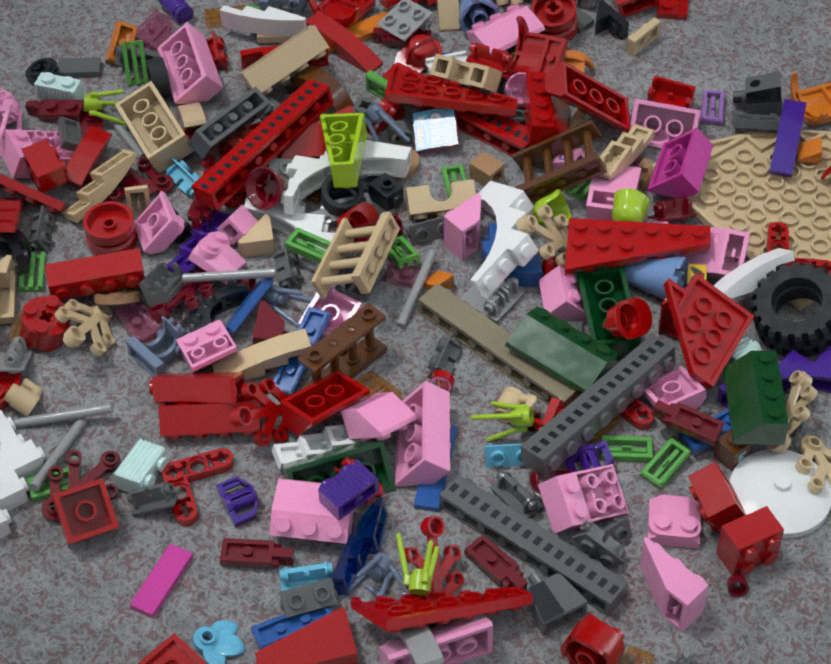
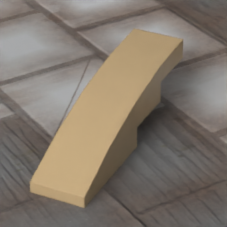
M199 102L177 106L183 129L200 127L207 123Z
M634 124L628 133L623 132L617 141L612 140L600 156L607 167V173L600 175V177L611 180L624 171L655 137L654 130Z
M123 150L90 172L93 181L76 192L79 201L62 212L65 219L78 223L84 218L85 213L91 207L102 203L124 178L137 157L136 152Z
M306 329L286 333L259 342L212 365L213 372H245V380L265 376V369L289 364L288 358L302 355L311 348Z

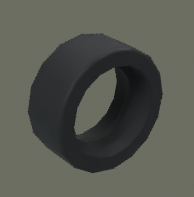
M163 57L146 60L149 82H153L163 98L171 97V86Z
M332 175L325 178L321 189V202L330 214L340 217L354 206L363 203L364 186L360 179L358 180L357 187H351L356 192L355 199L348 203H338L329 196L330 189L334 187Z

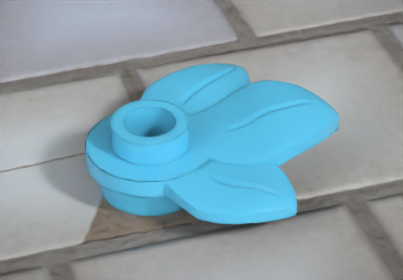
M221 620L215 622L211 627H200L194 632L192 638L195 648L203 653L204 661L207 664H225V657L239 656L246 651L242 640L235 635L238 625L232 621ZM203 636L208 637L211 640L206 641L203 639Z

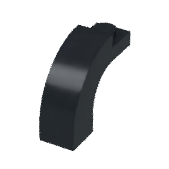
M19 229L15 233L0 232V255H12L19 274L29 272L27 262H30L31 252L25 234Z
M241 282L221 289L219 283L212 285L215 290L213 296L203 299L201 294H199L197 297L201 306L188 313L190 333L209 323H213L215 318L222 312L240 306L248 296L245 283Z

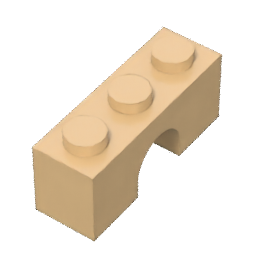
M435 54L430 75L496 93L502 72L488 66L472 62L470 64L452 57Z
M474 179L451 182L449 186L450 198L446 201L433 199L430 194L429 185L406 188L405 198L408 218H414V221H422L428 219L427 216L436 215L437 218L446 215L448 211L454 210L463 204L465 200L476 195Z

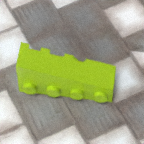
M364 113L322 114L320 119L334 188L357 187L367 140Z

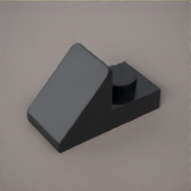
M604 0L599 1L595 35L609 29L612 35H616L621 40L628 37L629 22Z

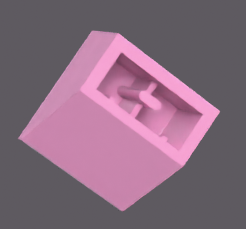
M479 193L465 200L463 204L444 215V247L461 261L473 255L480 247L481 195Z
M559 265L539 279L544 309L560 320L587 322L578 279L574 273L564 276L565 268Z
M220 319L176 339L191 373L202 370L238 351Z
M393 392L376 393L341 410L349 439H360L361 442L376 438L377 441L391 437V432L407 429L409 427L408 423L417 419L416 414Z

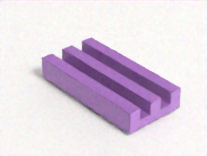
M703 90L701 124L709 123V125H714V123H717L718 126H723L724 91ZM707 95L711 96L710 117L706 116ZM716 96H720L719 117H714Z

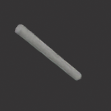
M102 106L103 114L116 118L107 106ZM109 121L130 149L136 152L139 159L147 158L142 148L122 124Z
M433 249L428 250L396 325L398 327H406L436 258L437 252Z
M264 268L182 274L183 283L273 278L277 277V269Z
M109 403L14 419V424L16 428L109 414L113 413V405Z
M85 417L76 420L29 484L32 490H39L48 477L49 468L57 465L88 422Z

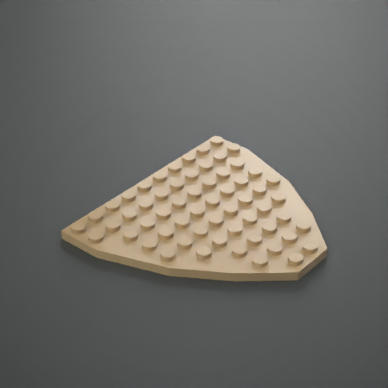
M801 130L799 143L817 137L822 138V157L820 164L797 163L796 153L792 178L769 174L778 131H772L771 133L746 132L710 141L713 144V149L703 177L701 189L696 195L687 197L692 201L690 212L697 213V216H695L705 226L749 232L750 241L745 262L766 253L768 226L773 222H782L788 226L789 250L794 251V258L831 261V173L824 180L820 179L825 170L831 166L830 131ZM656 162L652 164V174H653V171H654ZM776 232V239H780L779 232ZM800 298L789 302L800 311L815 301Z

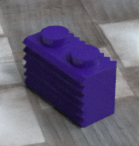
M356 460L352 464L345 465L335 477L328 478L321 483L318 488L319 502L337 520H341L379 492V479L359 460Z

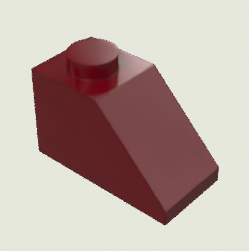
M260 301L252 336L253 345L289 333L285 329V321L265 301Z

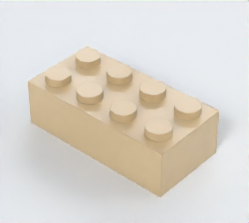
M309 25L239 74L250 90L256 86L265 96L273 90L272 85L286 82L291 78L290 73L293 71L300 72L309 66L307 63L309 60H318L326 54L325 49L329 46L316 26Z
M152 81L115 104L146 157L159 174L175 163L171 157L180 161L194 151L188 144L190 141Z

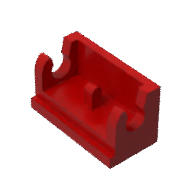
M655 75L652 80V87H649L647 101L691 109L694 103L696 87Z

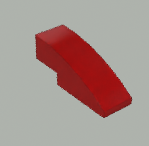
M94 126L90 127L66 166L68 171L65 173L66 184L78 189H82L87 185L90 172L98 167L110 142L111 133Z

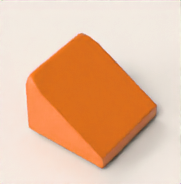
M821 137L798 144L797 163L820 164L822 157Z
M438 270L426 278L423 286L429 291L438 283L442 287L449 289L454 286V275Z

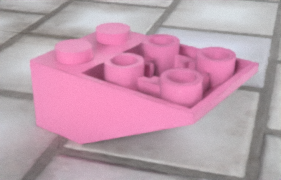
M5 129L0 144V155L13 178L31 179L21 150L22 148L47 139L51 147H56L60 157L58 160H63L66 166L74 151L60 147L58 131Z
M628 166L611 180L600 176L593 178L586 203V219L613 220L614 193L623 188L638 190L642 168Z
M711 227L710 250L683 255L677 252L674 253V257H686L685 261H688V264L707 265L706 277L720 280L745 263L750 233L729 228Z
M613 464L559 475L538 484L552 530L556 534L580 528L585 521L597 523L629 513Z
M645 537L643 539L640 569L662 617L683 632L703 613L709 585L701 576L688 570L679 559L673 558L666 553L660 544L652 542Z

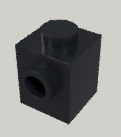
M385 172L369 183V196L372 201L388 212L393 208H398L404 201V186Z

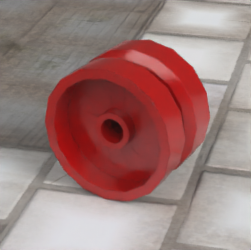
M575 0L533 1L531 11L545 27V30L540 32V34L566 38L569 41L576 35L578 19Z
M107 201L91 207L85 213L83 218L88 248L94 256L131 250L136 247L138 239L133 213L127 205L120 202Z

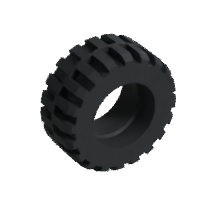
M792 263L793 266H780L778 271L772 270L766 274L767 279L762 278L757 284L758 289L756 288L752 294L751 311L754 315L753 320L761 341H765L769 349L773 350L776 348L777 353L783 356L792 350L799 354H805V357L813 356L812 353L815 351L821 353L826 350V345L831 346V273L827 274V270L823 267L818 266V268H815L814 264L810 263L805 265ZM794 299H810L821 305L819 311L814 316L803 321H787L777 315L779 309L784 304Z

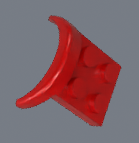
M308 0L313 14L321 11L345 28L352 26L375 7L376 0H324L318 5L316 0Z
M517 16L518 43L512 60L513 65L506 73H502L501 77L509 79L518 72L526 73V71L548 73L564 60L569 41L566 38L529 32L525 19Z

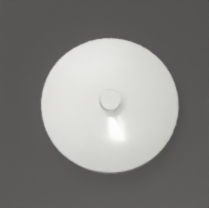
M769 449L758 451L740 461L730 477V482L746 514L768 506L784 528L783 538L801 537L816 530L826 520L831 508V485L826 477L824 479L825 487L820 494L812 493L807 487L811 478L814 477L818 465L813 462V468L810 473L805 475L799 473L795 467L803 455L789 450H785L782 453L772 452Z

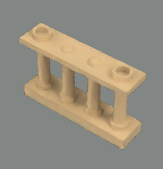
M390 211L383 212L375 226L353 229L347 218L342 219L311 280L313 288L321 299L326 298L331 286L354 283L361 294L370 293L400 230ZM370 236L369 241L353 243L355 238ZM363 252L361 257L345 259L348 253ZM355 268L352 274L337 275L340 269Z

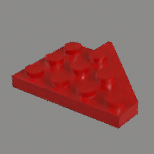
M697 273L692 276L685 289L668 278L663 286L688 374L710 390L718 380L753 320L754 315Z

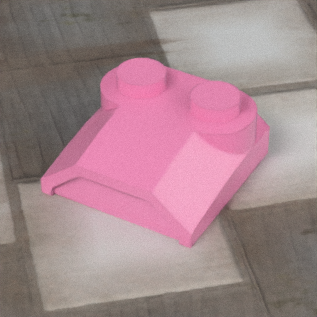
M163 191L134 221L143 251L150 255L160 254L167 250L169 245L184 230V219L175 214L168 197Z
M220 231L210 232L200 240L188 258L207 272L244 270L247 266V262L229 246L230 241L227 235ZM226 280V281H222V282L227 285L230 280Z
M330 288L325 299H321L318 293H316L308 307L331 313L332 318L322 336L324 338L364 306L362 302ZM306 311L304 312L303 316L301 317L300 321L298 322L299 325H300V323H301V321H302V319H303V317H304Z
M682 365L665 373L654 385H651L643 392L653 406H655L657 400H660L669 405L680 402L698 410L699 407L703 406L704 400L707 398L706 389L690 377L688 371Z
M660 495L649 499L647 538L663 546L699 549L701 533V513L699 507L701 506L692 498L684 496Z

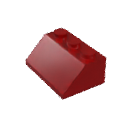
M337 370L280 401L283 426L299 436L339 414L341 410L358 403L370 394V390Z

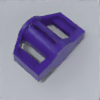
M606 440L594 445L586 444L578 448L574 455L569 456L565 460L568 470L577 472L574 463L578 461L581 462L583 470L592 469L588 462L589 460H591L593 468L601 467L597 454L600 452L603 453L606 460L604 466L614 465L615 462Z
M238 476L216 484V490L234 527L256 519L259 500L251 484ZM240 485L244 487V489L230 495L225 493V491ZM255 504L254 509L236 516V511Z

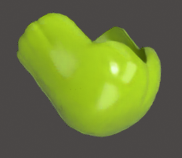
M619 189L613 195V221L643 222L650 205L649 198L635 189Z
M560 189L543 197L533 205V216L537 219L538 224L546 229L548 228L537 213L538 208L543 205H548L552 209L554 217L564 214L568 219V223L569 218H572L568 204Z

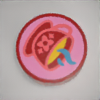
M437 370L433 372L429 383L451 392L455 379L449 372Z

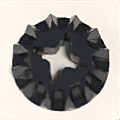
M52 58L39 59L27 68L25 76L28 82L34 84L41 72H50L56 75L55 72L59 70L58 64Z

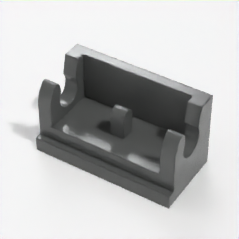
M165 262L158 263L139 283L149 307L160 303H169L186 284L182 281L183 272L178 263H172L175 273L168 270Z

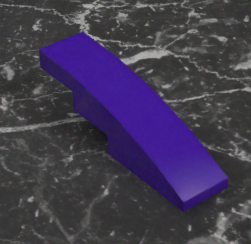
M784 100L769 174L792 178L806 102Z
M215 211L211 222L204 221L201 229H192V237L179 247V255L167 264L168 270L175 273L172 263L176 262L183 274L197 271L200 267L188 259L191 252L199 241L210 232L218 231L217 228L230 215Z

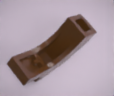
M309 65L302 71L297 72L290 78L291 82L284 86L287 92L291 94L297 91L309 79L328 85L334 103L325 111V114H333L348 106L354 107L353 101L342 85L329 73L315 66Z

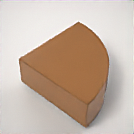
M643 158L638 166L642 168L639 186L641 190H647L652 177V163L650 159Z

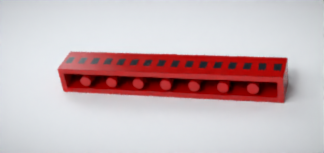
M399 62L394 64L399 66L401 71L408 72L411 69ZM391 68L382 76L384 79L388 80ZM417 72V74H418L419 76H423V77L426 76V75H423V74ZM430 106L415 107L421 111L435 109ZM453 109L456 129L511 157L512 154L530 147L527 142L526 126L516 122L514 119L501 117L497 114L482 115L477 112H458Z
M311 79L306 81L191 185L197 202L216 211L221 208L245 185L246 177L253 169L265 167L334 103L329 86Z

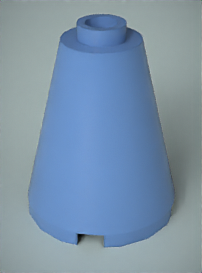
M460 0V27L466 34L467 31L472 29L471 26L473 24L489 21V17L499 13V9L491 0Z
M687 258L646 259L644 262L623 265L628 285L665 300L667 296L663 284L668 278L681 287L687 284L688 261H685Z

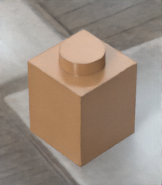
M484 151L478 157H474L469 164V178L474 179L475 182L483 187L489 181L499 183L504 179L505 164Z

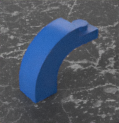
M488 223V233H484V241H481V258L483 263L495 241L497 223ZM534 255L524 267L517 265L504 281L506 282L508 278L515 277L519 281L518 286H540L539 279L542 278L540 255Z

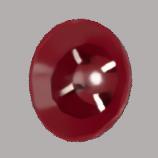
M257 167L246 177V195L249 201L260 209L267 210L275 207L281 200L282 192L287 190L285 179L268 167Z

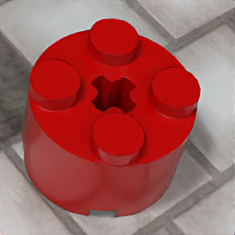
M57 296L37 297L24 304L19 334L26 341V346L38 348L41 352H51L61 347L64 343L63 337L69 328L70 319L66 323H62L55 317V312L65 305Z
M588 614L585 618L578 621L562 644L561 655L563 659L566 656L570 664H617L625 651L624 634L620 629L611 627L599 620L595 615Z

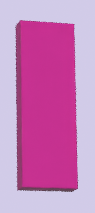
M169 544L129 604L130 609L154 619L192 561L193 553Z

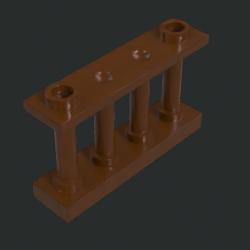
M593 121L585 122L512 154L513 160L521 170H524L525 183L515 188L523 190L532 204L552 194L557 189H560L562 192L607 173L605 163L597 153H594L592 141L602 137V134ZM584 144L585 157L574 161L572 149ZM564 153L565 166L554 170L552 158ZM544 162L545 174L534 179L532 166Z
M368 303L297 358L298 361L309 369L312 374V379L300 389H304L337 370L353 379L385 354L387 346L374 337V328L383 322L386 316ZM363 336H365V338H364L363 340H361L359 343H357L358 340H360ZM347 350V352L339 358V355ZM330 363V365L321 372V369H323L326 365Z

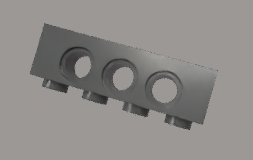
M255 86L198 128L188 142L189 146L202 159H205L261 117L271 102Z

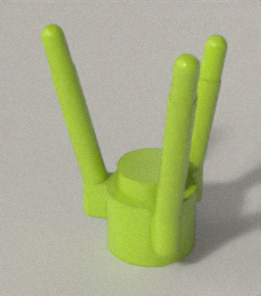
M123 89L84 94L83 111L89 112V116H96L125 126L127 125L123 120L97 112V110L101 111L102 106H115L117 101H102L100 97L123 94Z
M492 401L490 403L491 406L514 410H511L510 413L470 416L471 420L510 419L511 424L516 425V428L487 437V442L518 432H528V427L534 424L532 407H527V404Z
M397 533L396 539L403 571V585L409 586L408 592L411 594H430L439 547H434L432 554L433 541L430 540L427 546L423 569H414L412 574L409 575L402 536L400 533Z

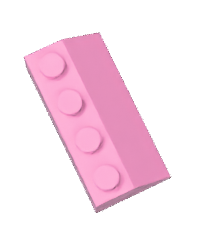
M188 22L157 48L160 57L164 59L171 92L176 104L206 102L223 89L204 34Z
M425 381L402 401L416 414L417 419L408 423L409 427L407 429L396 431L395 485L398 487L435 484L450 472V392Z
M477 614L473 619H459L448 624H439L430 629L444 658V663L441 664H458L492 652L493 624L483 614ZM401 639L390 640L379 646V660L381 664H413L409 651Z

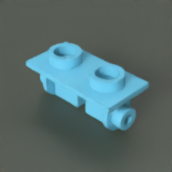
M171 157L175 163L166 168V175L172 177L176 185L184 180L178 187L188 197L194 198L195 194L191 185L200 176L195 172L191 175L189 173L191 168L183 160L178 162Z
M489 443V445L484 446L485 467L526 466L522 463L520 446L523 443L492 445Z
M324 561L323 564L288 569L284 567V569L279 570L282 591L330 577L333 587L335 586L331 562L327 563Z

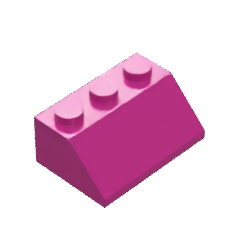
M698 128L663 143L647 190L650 193L672 198L696 195L701 189L713 144Z

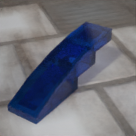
M378 497L365 512L342 550L332 577L338 595L348 596L353 575H356L366 566L369 554H377L380 551L388 517L383 497Z

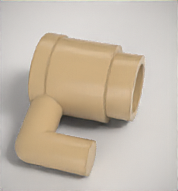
M25 378L21 386L13 383L3 400L8 402L9 406L28 417L43 390L40 386Z
M508 386L504 388L497 402L527 404V407H532L533 409L538 398L536 395L523 394L519 389ZM495 406L493 414L510 413L514 409ZM497 419L503 423L511 422L510 419Z

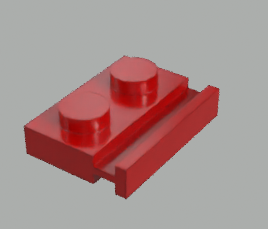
M659 0L660 5L657 8V18L687 20L688 0Z

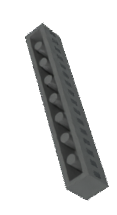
M654 335L649 336L520 446L522 463L543 477L558 469L563 461L569 456L574 455L577 449L586 441H590L601 428L606 427L616 415L622 413L631 402L638 399L661 376L673 369L676 363L675 347Z
M458 474L439 494L440 509L479 534L485 535L493 543L533 569L541 570L547 578L557 573L561 574L587 600V604L609 617L626 597L628 582L622 575L613 573L605 568L600 561L586 556L578 547L564 542L556 533L545 530L535 520L523 516L513 506L504 504L491 492H486L479 488L472 480L465 479Z

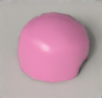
M521 72L512 75L508 79L504 90V95L518 99L517 107H524L522 90L526 73Z

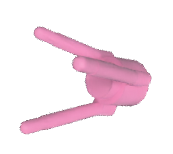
M3 99V103L0 105V117H3L0 127V144L8 119L14 120L17 117V129L22 130L23 110L19 109L21 103L18 101Z

